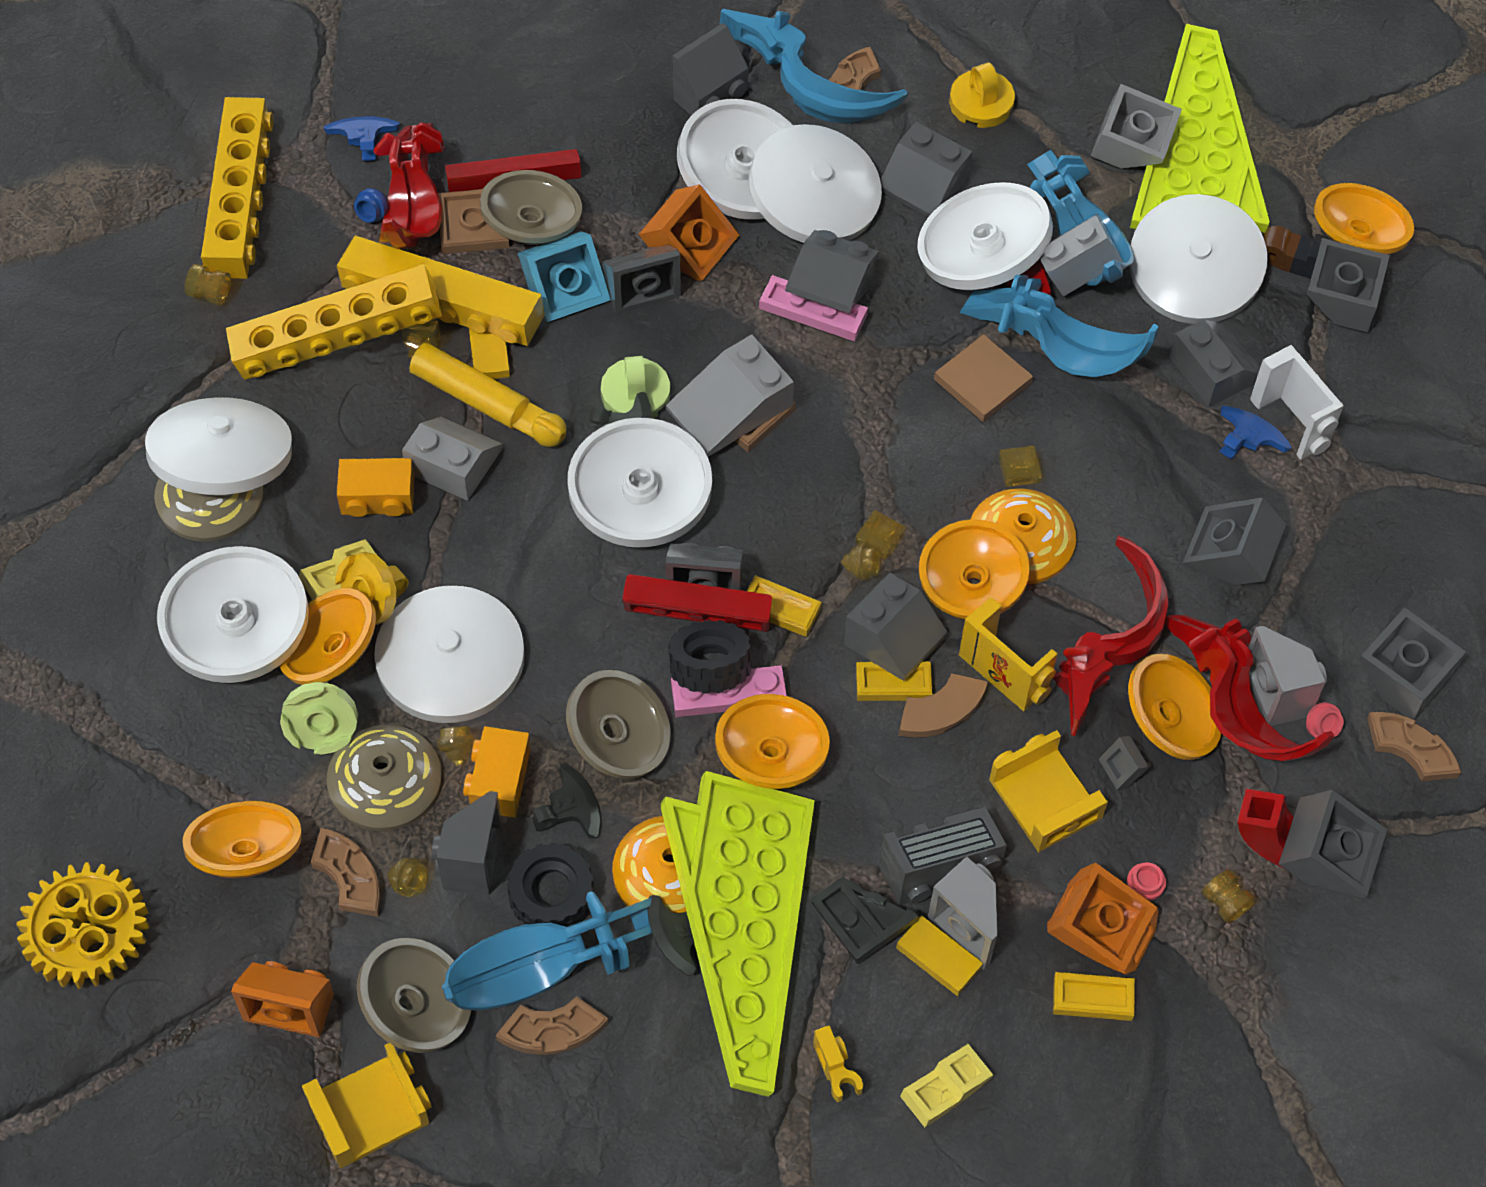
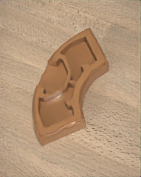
M871 47L860 49L843 59L829 81L852 89L862 90L869 82L880 78L881 69Z
M951 673L946 685L936 694L923 698L907 697L898 736L913 738L936 736L945 733V730L956 726L962 721L965 722L981 704L988 682Z
M1387 712L1369 713L1367 721L1376 752H1388L1405 759L1416 770L1421 782L1459 777L1461 770L1454 754L1437 734L1435 736L1426 729L1415 724V720L1399 714Z
M321 828L311 860L312 868L326 873L337 884L340 910L378 917L381 900L380 887L376 872L369 859L362 852L361 848L347 837Z
M577 996L566 1006L552 1011H534L520 1005L496 1034V1040L509 1048L524 1053L536 1055L557 1054L575 1049L596 1037L609 1024L606 1016Z

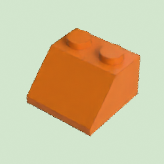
M700 184L676 189L638 234L649 248L668 244L678 249L680 253V271L697 281H702L739 236L738 232Z
M267 961L265 965L252 962L233 984L231 990L243 1021L318 1038L321 1036L334 996L330 980L324 974L314 970H304L303 973L291 971L285 965L273 961Z

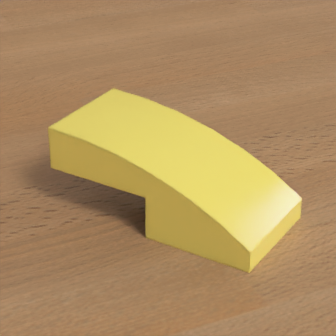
M366 539L335 549L332 559L300 570L299 578L312 600L327 592L341 589V584L335 585V577L338 566L345 557L362 552L376 554Z
M967 1044L938 1062L932 1072L904 1088L900 1097L921 1124L927 1127L986 1084L993 1077V1074L971 1046Z

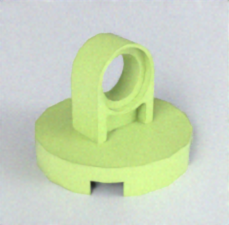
M642 356L625 357L624 360L618 361L609 367L602 377L601 399L605 409L608 411L611 410L617 413L630 411L633 408L637 393L645 392L651 406V416L654 419L658 416V411L670 401V380L666 371L657 363Z
M314 682L301 685L290 692L283 703L280 725L284 736L293 746L299 749L301 746L307 749H314V754L322 755L336 752L348 745L352 734L356 730L358 712L355 702L346 691L328 682Z

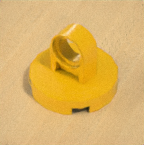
M988 62L975 66L971 71L958 76L951 87L949 105L952 113L963 123H966V120L978 123L977 127L979 128L994 127L1008 119L1009 113L1013 109L1015 92L1012 84L1004 76L996 73L993 65Z
M368 552L345 557L338 566L335 577V585L341 584V589H356L365 594L372 602L376 613L375 625L386 622L393 614L396 598L406 590L409 584L407 577L397 566H387L376 554Z

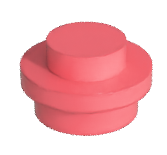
M1328 702L1315 705L1309 711L1306 718L1307 730L1315 738L1323 732L1332 731L1335 735L1334 737H1336L1341 732L1344 724L1340 710Z
M1148 862L1140 863L1129 871L1127 885L1148 901H1152L1163 894L1166 887V878L1157 865Z

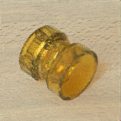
M195 263L189 269L186 276L185 294L196 299L204 297L209 303L221 306L226 301L230 292L231 275L221 270L212 272L207 266Z
M1231 869L1218 874L1201 891L1209 903H1215L1216 906H1220L1218 914L1226 924L1240 918L1256 903V898L1249 890L1241 889L1239 878Z

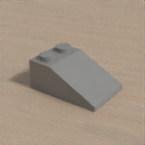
M751 334L724 350L666 405V410L684 431L695 438L704 449L707 457L793 406L794 381Z

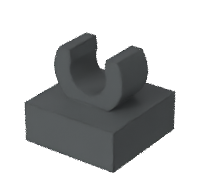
M1130 736L1119 737L1099 758L1116 790L1127 789L1151 767L1150 762H1146L1140 751L1142 749L1140 746L1135 745Z

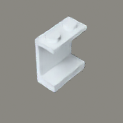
M1290 345L1263 359L1250 400L1257 409L1279 398L1286 403L1306 427L1296 454L1302 460L1311 454L1319 455L1330 446L1334 429L1339 424L1338 419L1343 404L1295 348Z

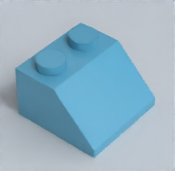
M580 231L518 253L530 291L542 295L544 319L546 322L611 300L590 234Z

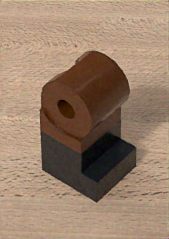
M1271 226L1266 229L1263 235L1267 249V264L1277 269L1311 279L1322 238L1329 239V237L1316 233L1313 239L1292 233L1282 226Z

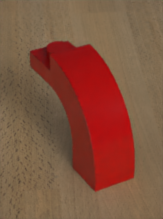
M1246 789L1237 821L1240 835L1253 851L1271 863L1282 867L1279 865V861L1294 818L1287 808L1285 795Z

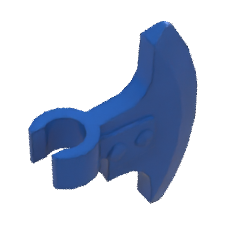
M364 116L338 120L323 128L328 135L341 134L346 136L349 145L360 146L362 161L376 160V154H374L376 137L383 132L397 131L400 123L388 118Z
M1221 407V416L1232 422L1235 426L1234 431L1229 433L1223 441L1225 445L1219 451L1221 454L1233 459L1242 446L1256 451L1260 446L1269 445L1283 453L1291 449V445L1285 436L1266 420L1239 408Z

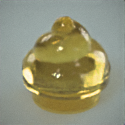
M860 543L853 547L849 554L844 555L841 564L855 578L868 580L870 576H876L879 572V551L877 547H870L867 543Z
M470 726L439 729L440 739H436L437 748L442 753H446V757L453 761L455 765H461L464 762L465 755L471 752L475 741V736L470 735Z
M402 858L391 867L387 877L391 887L398 895L411 897L420 894L425 889L428 882V871L417 859Z

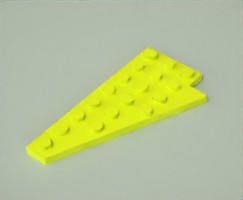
M1186 24L1164 101L1182 110L1163 162L1146 166L1130 228L1136 229L1141 220L1153 208L1169 199L1183 195L1201 194L1215 196L1238 206L1253 219L1259 230L1265 233L1269 225V217L1218 31Z
M705 771L701 777L697 805L665 797L661 802V811L730 1087L769 1097L774 1093L815 800L771 788L755 786L742 780Z

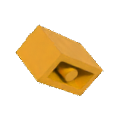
M339 459L337 499L341 515L362 517L366 514H385L388 516L413 514L415 476L412 459Z
M484 726L481 740L475 739L472 748L471 760L475 762L473 774L467 773L464 782L463 794L469 797L470 804L489 791L498 792L501 815L516 818L531 752L529 733Z

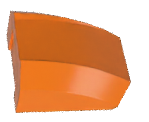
M1095 862L1080 869L1067 884L1060 902L1051 919L1047 922V932L1094 961L1121 973L1128 974L1137 969L1156 931L1158 907Z

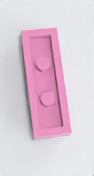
M774 275L771 276L759 300V309L855 342L867 317L868 307L856 304L851 312L847 313L786 292L788 280Z
M782 665L753 668L742 684L740 683L735 688L727 689L720 693L692 692L685 687L679 686L678 682L674 681L671 677L675 717L725 712L739 700L759 694L787 696Z

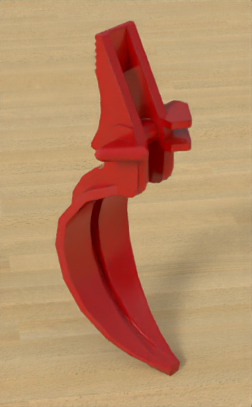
M421 122L418 125L405 126L397 136L386 133L374 148V154L377 156L389 155L392 171L387 199L388 210L382 221L379 243H391L396 249L414 247L419 242V239L432 236L440 227L442 222V204L436 186L427 171L429 170L428 154L444 152V141L441 132L433 128V123L425 124ZM408 154H412V160H408Z
M1118 535L1115 545L1133 565L1141 580L1147 601V616L1142 622L1122 633L1101 635L1095 632H1087L1077 640L1074 647L1063 650V654L1068 660L1060 663L1059 668L1062 671L1055 673L1053 680L1068 695L1070 734L1072 736H1076L1085 719L1091 696L1097 689L1109 682L1110 676L1106 673L1111 671L1114 666L1129 664L1146 656L1160 639L1168 609V595L1161 572L1148 553L1133 541Z
M1168 615L1165 617L1164 624L1168 626L1170 632H1173V635L1182 640L1192 651L1199 671L1207 672L1209 668L1211 670L1210 716L1220 733L1237 746L1246 748L1252 754L1264 759L1279 761L1309 757L1329 745L1335 736L1332 731L1323 732L1315 739L1299 745L1280 735L1261 715L1250 690L1249 670L1254 661L1253 655L1248 648L1251 636L1247 629H1242L1241 622L1237 618L1226 623L1223 628L1187 615Z

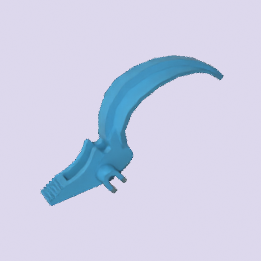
M727 9L721 10L720 24L724 23L728 27L734 40L741 41L756 49L768 65L781 63L780 76L785 90L792 96L794 103L808 115L826 122L853 123L881 115L897 107L908 97V92L905 89L888 93L856 90L833 83L813 73L802 63L804 54L802 47L805 44L806 37L801 30L788 23L790 19L789 12L777 11L775 18H768Z
M1049 150L1028 163V167L1036 178L1030 188L1036 191L1042 198L1046 196L1056 212L1058 235L1060 236L1098 213L1123 262L1115 260L1108 262L1104 265L1102 274L1086 284L1089 286L1097 285L1105 280L1113 283L1123 277V269L1131 265L1134 260L1132 248L1116 223L1102 209L1083 196L1076 184L1077 181L1090 174L1080 156L1062 155L1057 159L1052 150ZM1058 172V175L1047 181L1045 179L1052 173ZM1066 186L1070 194L1059 200L1054 192Z
M1015 275L1011 288L973 291L960 310L961 314L975 317L979 320L999 323L998 331L1000 333L1007 332L1009 327L1020 335H1023L1026 330L1029 331L1040 342L1041 349L1056 367L1073 375L1088 377L1114 374L1128 365L1136 363L1148 353L1159 334V326L1156 324L1152 325L1148 333L1143 334L1117 333L1084 324L1057 308L1052 296L1039 291L1041 279L1028 278L1027 275Z
M590 891L587 893L586 901L593 918L568 927L554 923L524 924L490 936L463 952L450 965L446 972L445 982L442 985L445 999L464 1010H488L508 1006L545 992L568 977L579 963L597 956H601L607 975L629 967L628 949L625 943L652 933L647 914V907H650L652 898L614 912L605 913L606 910L596 894ZM630 915L635 930L614 938L609 922ZM594 928L599 944L586 949L581 933Z

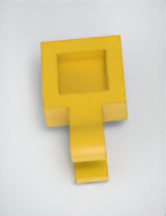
M830 1025L815 1030L813 1046L827 1081L830 1080L833 1098L837 1102L842 1101L843 1094L840 1086L844 1083L853 1085L857 1095L862 1094L863 1082L861 1077L856 1072L847 1070L844 1067V1060L848 1059V1054L840 1036L834 1037Z

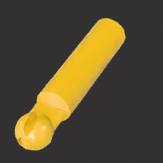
M423 343L414 353L409 367L410 373L512 430L517 429L534 438L541 446L549 448L558 446L565 439L566 424L559 415L541 409L532 404L527 397L429 343Z

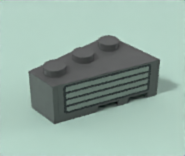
M986 807L946 817L943 820L945 825L928 829L925 823L916 825L913 828V834L897 838L895 832L884 834L879 867L899 905L909 901L918 903L927 899L932 894L933 887L966 857L975 864L983 865L989 872L1001 865L1007 845Z

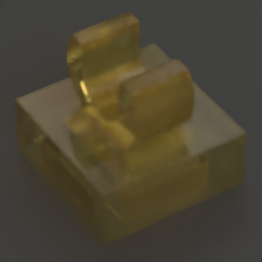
M430 320L425 324H417L401 329L403 343L407 348H410L408 358H412L416 350L423 343H429L439 349L441 337L438 321Z
M1035 446L999 451L998 458L1005 487L1041 482L1042 474Z
M874 510L857 533L855 543L886 560L904 536L906 526Z

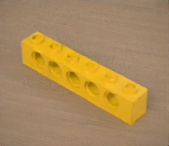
M225 97L201 253L206 278L247 279L249 265L255 264V246L252 245L253 238H258L259 220L256 217L257 211H262L263 195L260 190V184L266 183V165L263 162L264 158H269L270 141L267 138V133L273 131L274 124L273 113L267 111L265 98Z
M425 264L227 327L226 332L232 363L243 379L246 380L252 377H260L267 372L283 367L294 366L298 362L317 356H325L348 346L359 345L364 341L382 335H390L410 326L425 324L432 319L441 317L442 313L435 283Z

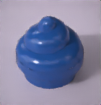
M372 188L361 191L354 202V210L357 216L368 223L380 221L388 210L387 197L382 192Z

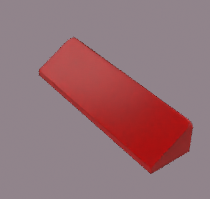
M577 149L445 165L449 192L484 189L497 176L518 170L541 171L563 180L581 178V164Z
M632 574L626 577L622 597L626 612L695 622L720 620L729 624L733 623L738 628L767 632L770 629L772 596L769 594Z

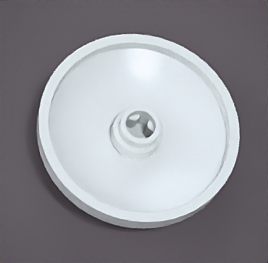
M724 99L709 103L698 109L688 119L681 132L677 145V162L680 173L688 187L700 184L723 214L741 219H763L764 217L755 205L750 192V167L758 148L765 139L774 132L793 125L775 110L757 102L743 99Z
M794 125L774 132L758 148L749 172L750 192L755 205L763 217L781 233L803 243L814 230H828L835 233L837 237L848 241L858 237L872 222L881 202V181L871 158L852 139L823 126Z
M1004 182L979 185L954 195L932 212L920 231L918 253L928 275L944 286L962 290L993 287L1013 279L1015 275L1022 274L1043 255L1053 233L1051 214L1042 196L1031 188L1020 184Z
M1201 194L1183 195L1159 204L1141 220L1131 242L1134 260L1129 265V270L1138 293L1157 312L1179 322L1195 324L1204 319L1218 322L1234 316L1254 299L1266 273L1267 249L1258 226L1241 208L1215 196Z
M205 398L180 404L160 415L147 431L145 439L146 457L152 471L164 482L176 488L206 495L236 494L261 487L274 480L285 470L292 455V436L287 423L277 413L263 405L236 398Z
M652 418L623 419L599 428L588 436L575 451L568 470L569 499L579 520L586 528L600 538L627 547L657 546L681 537L702 518L711 498V466L701 445L694 437L680 427Z
M244 546L225 547L196 557L184 565L171 578L159 601L157 624L164 647L178 666L193 676L204 680L234 683L260 677L277 668L291 656L300 644L306 631L309 607L305 589L299 576L283 559L258 548Z
M464 586L435 587L409 597L393 610V614L383 623L375 644V663L378 677L389 698L405 712L417 718L437 723L468 721L495 709L514 690L524 666L523 637L514 615L495 597L478 589Z

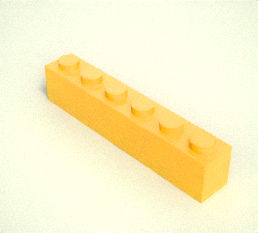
M356 235L337 264L341 285L346 289L425 264L436 286L442 316L438 318L441 321L466 326L477 333L487 331L498 335L508 343H519L528 346L545 316L542 295L540 293Z

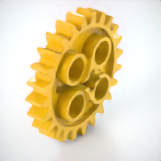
M85 862L81 873H76L72 865H68V876L62 877L56 870L53 871L55 882L50 885L40 880L39 884L43 892L41 894L29 892L28 897L33 906H21L20 908L23 916L27 918L18 921L16 924L20 932L23 933L17 937L21 947H25L22 954L26 961H32L30 965L34 972L38 973L43 970V976L48 982L57 976L61 987H65L71 978H73L78 989L82 988L85 978H90L94 986H98L99 975L103 973L110 980H113L114 973L112 968L118 966L126 971L128 967L124 958L126 956L138 958L139 956L133 945L146 943V939L140 931L149 928L147 919L143 917L149 912L145 903H141L144 898L140 890H133L135 886L130 877L122 881L123 877L118 869L108 876L105 864H101L95 873L88 862ZM79 898V901L74 906L69 908L63 907L70 899ZM117 907L111 915L100 916L106 908ZM52 916H57V917H61L62 919H60V918L50 919V918H51ZM116 931V933H114V934L106 933V932ZM66 934L59 943L50 944L51 939L55 935ZM97 942L104 943L98 951L87 952L92 944Z

